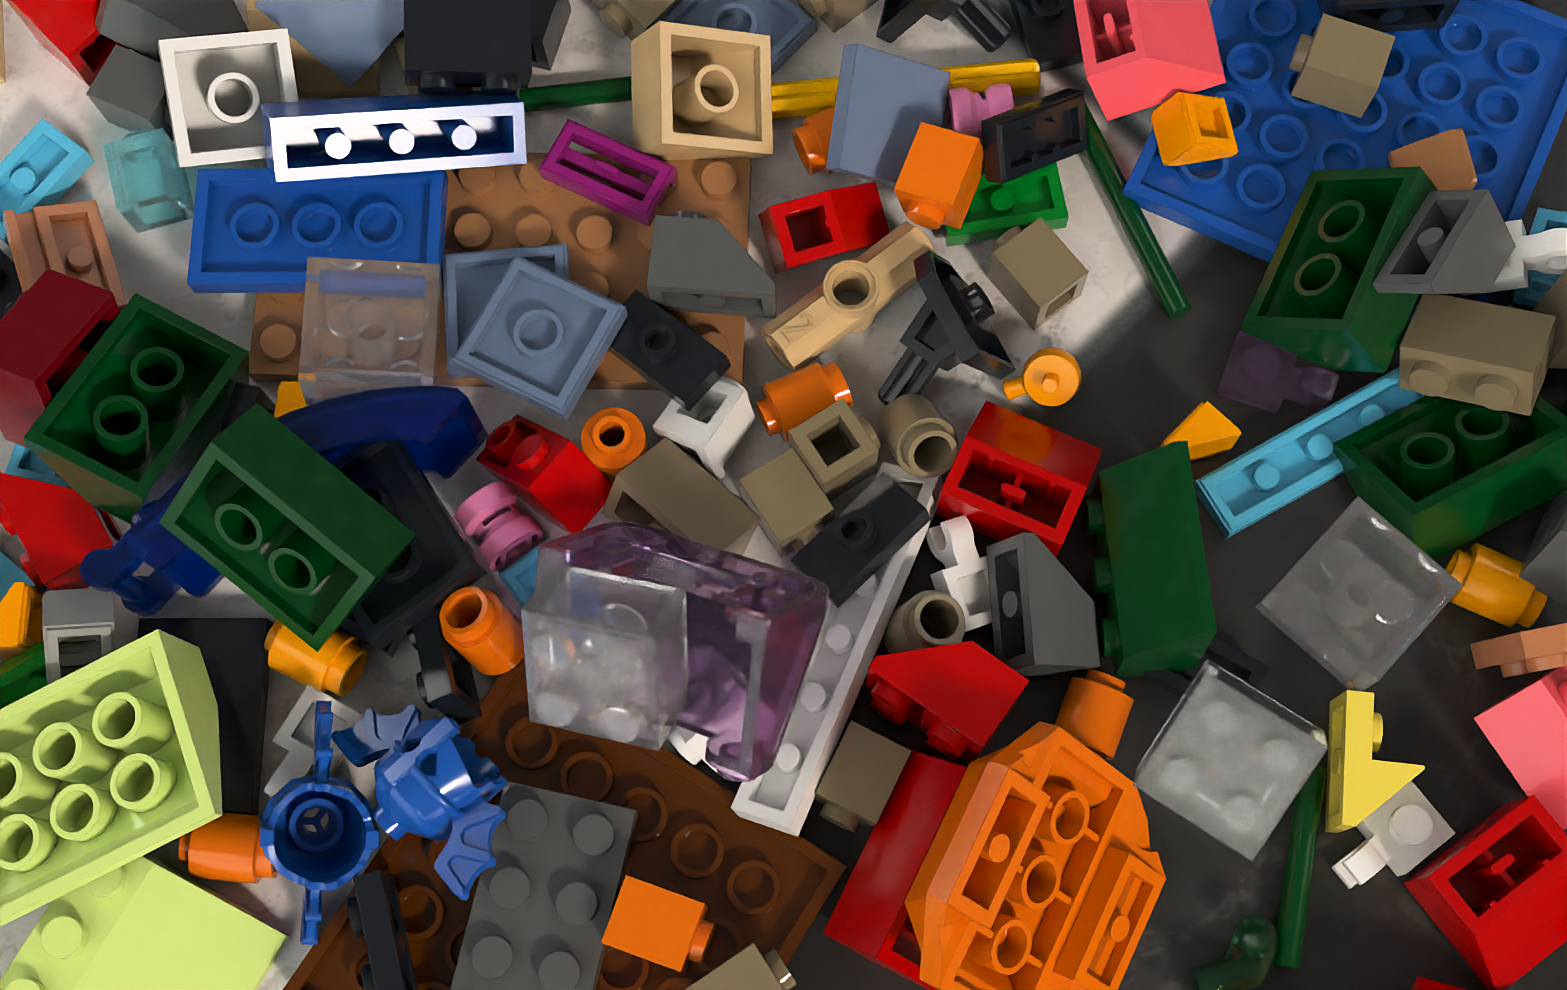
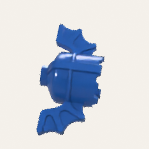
M316 700L313 775L290 780L268 800L263 814H260L259 844L263 849L264 856L280 875L305 887L300 929V942H302V945H318L319 921L322 919V890H335L351 880L352 877L357 876L365 867L372 850L379 848L380 830L370 813L372 809L371 803L351 781L329 775L333 757V748H330L333 723L332 701ZM315 808L319 809L314 817H303L307 811ZM325 813H327L328 823L323 828L320 821ZM303 825H314L316 831H309Z
M414 704L408 705L401 713L391 716L380 715L371 708L366 709L363 718L358 723L345 730L334 731L331 734V739L345 757L356 767H363L378 760L374 766L376 800L378 804L370 810L371 815L396 841L407 832L437 842L448 839V842L435 861L434 868L457 897L461 900H467L475 879L483 870L494 867L497 864V859L492 850V836L496 826L507 817V813L499 805H491L487 802L503 789L508 781L502 775L497 776L501 770L488 756L478 757L476 745L469 737H461L458 734L460 725L452 717L448 718L445 716L441 720L436 716L432 720L424 719L421 722L422 712Z

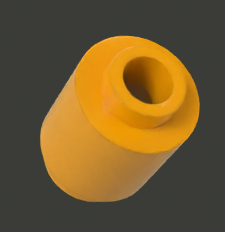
M1474 543L1467 552L1459 549L1456 550L1448 562L1442 577V585L1450 588L1448 593L1449 602L1507 627H1511L1515 623L1526 628L1532 626L1539 617L1548 596L1536 590L1533 584L1519 577L1523 562L1479 543Z
M277 620L269 630L264 643L265 650L269 652L268 665L270 668L305 686L309 684L327 695L331 692L341 697L347 695L361 677L368 659L367 650L358 646L357 638L339 628L317 652Z

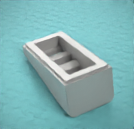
M110 588L50 590L43 594L42 629L47 685L116 650L114 596ZM89 641L82 643L60 644V642Z

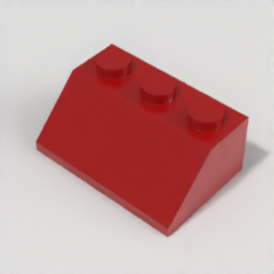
M911 750L823 934L868 960L927 990H937L919 979L921 951L904 901L967 767Z

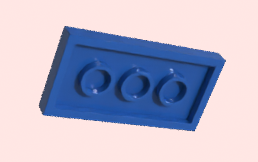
M268 168L198 169L187 284L195 293L442 292L448 195L447 173L445 170L276 182Z

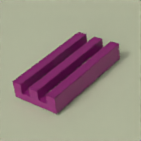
M567 119L539 167L543 179L650 227L655 218L654 211L657 205L661 207L666 198L665 191L669 185L673 186L677 178L675 166L570 119ZM571 142H574L654 178V181L650 185L619 171L618 168L610 164L590 158L568 147ZM561 161L565 164H568L609 184H612L640 198H643V200L640 201L638 199H635L627 194H624L616 189H613L572 169L560 165L559 163Z

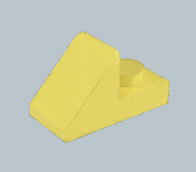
M1346 690L1330 701L1325 832L1340 833L1357 826L1425 769L1423 765L1372 760V752L1377 753L1379 751L1383 736V720L1380 713L1374 712V693Z

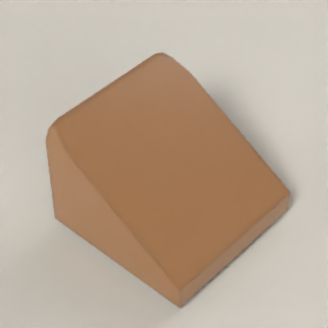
M1462 128L1441 132L1390 151L1388 154L1391 168L1420 166L1439 191L1472 190L1477 183L1476 172Z

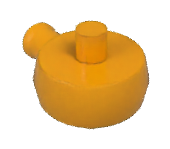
M1058 347L1043 348L1029 357L1024 364L1022 376L1003 381V390L1008 400L1028 394L1038 404L1059 406L1069 401L1079 390L1082 380L1081 369L1074 356L1068 351Z

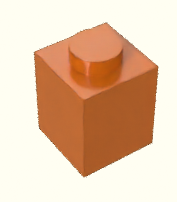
M920 123L894 187L902 210L906 213V217L909 220L929 229H939L943 224L961 230L985 169L984 153L980 139L928 123Z
M626 875L601 943L686 974L690 961L699 964L703 962L715 924L705 920L709 909L705 903Z

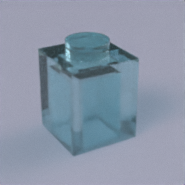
M163 128L136 130L126 134L123 139L103 144L116 208L137 233L193 218L194 205L185 167H178L175 144Z

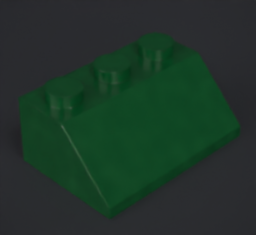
M1419 166L1311 171L1241 327L1252 336L1330 370L1385 373L1419 294L1377 293L1372 283L1429 191H1439L1422 168Z
M135 293L23 437L24 444L88 503L147 533L221 429L235 383L239 382L249 385V351Z
M1540 395L1537 397L1530 416L1508 411L1491 410L1484 406L1438 396H1424L1333 443L1334 454L1341 462L1343 471L1374 531L1414 570L1567 490V417Z
M258 403L210 442L159 521L168 531L317 652L386 574L416 536L413 531Z
M1174 441L1099 471L1091 495L1083 496L1082 512L1086 534L1096 533L1098 555L1091 556L1090 560L1091 584L1095 595L1104 594L1107 616L1099 618V646L1103 657L1112 656L1114 677L1142 676L1145 671L1169 669L1175 673L1183 672L1184 668H1196L1217 633L1188 442Z

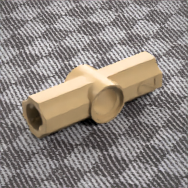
M905 221L854 260H843L833 265L826 273L822 284L761 328V336L767 343L773 356L784 369H788L792 373L809 365L848 334H858L868 329L875 321L876 315L880 310L917 283L913 260L928 250L936 254L930 239L917 225L913 226L908 221ZM845 290H855L863 294L866 299L857 305H846L839 302L835 297Z

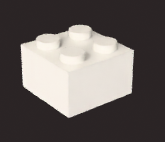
M288 29L158 40L157 44L178 167L266 158L261 104L299 101Z

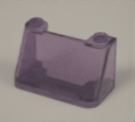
M604 523L539 544L527 697L553 706L555 713L571 718L588 716L593 712V709L602 707L610 702H615L709 738L706 741V762L716 768L717 773L727 780L750 782L774 766L826 620L830 592L829 586L820 580L638 523Z

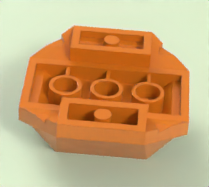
M1041 721L1032 726L1011 744L970 762L904 901L921 951L919 979L937 990H1118L1166 881L1158 851L1150 848L1148 820L1137 785L1061 727Z

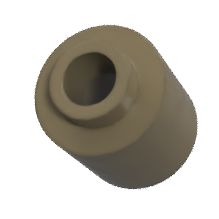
M918 394L902 395L892 400L882 411L878 421L879 437L907 473L917 477L933 478L944 474L951 468L957 456L958 437L951 424L929 399Z
M936 590L922 591L893 611L883 634L885 646L888 652L892 654L961 643L965 633V616L959 603L946 593Z

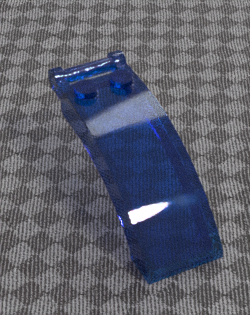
M439 385L399 386L361 391L326 399L276 417V419L331 464L357 445L402 439L423 473L439 474L444 479L450 478L489 437L468 397L458 388ZM193 468L158 500H152L141 507L132 518L130 529L109 550H93L81 562L80 575L87 585L100 592L113 591V593L121 597L125 608L138 616L147 617L154 615L181 587L194 597H205L225 577L159 523ZM143 562L155 569L149 576H135L133 574Z

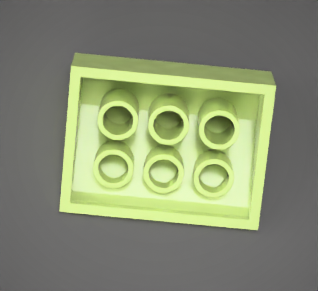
M156 629L0 709V927L222 816L218 704L199 647Z
M149 852L51 901L0 979V990H258L290 936L195 878H191L190 875L152 852Z

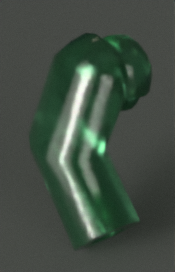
M1251 914L1242 918L1238 923L1237 930L1233 935L1223 960L1191 968L1195 990H1249L1260 986L1267 976L1279 943L1272 922L1265 916Z

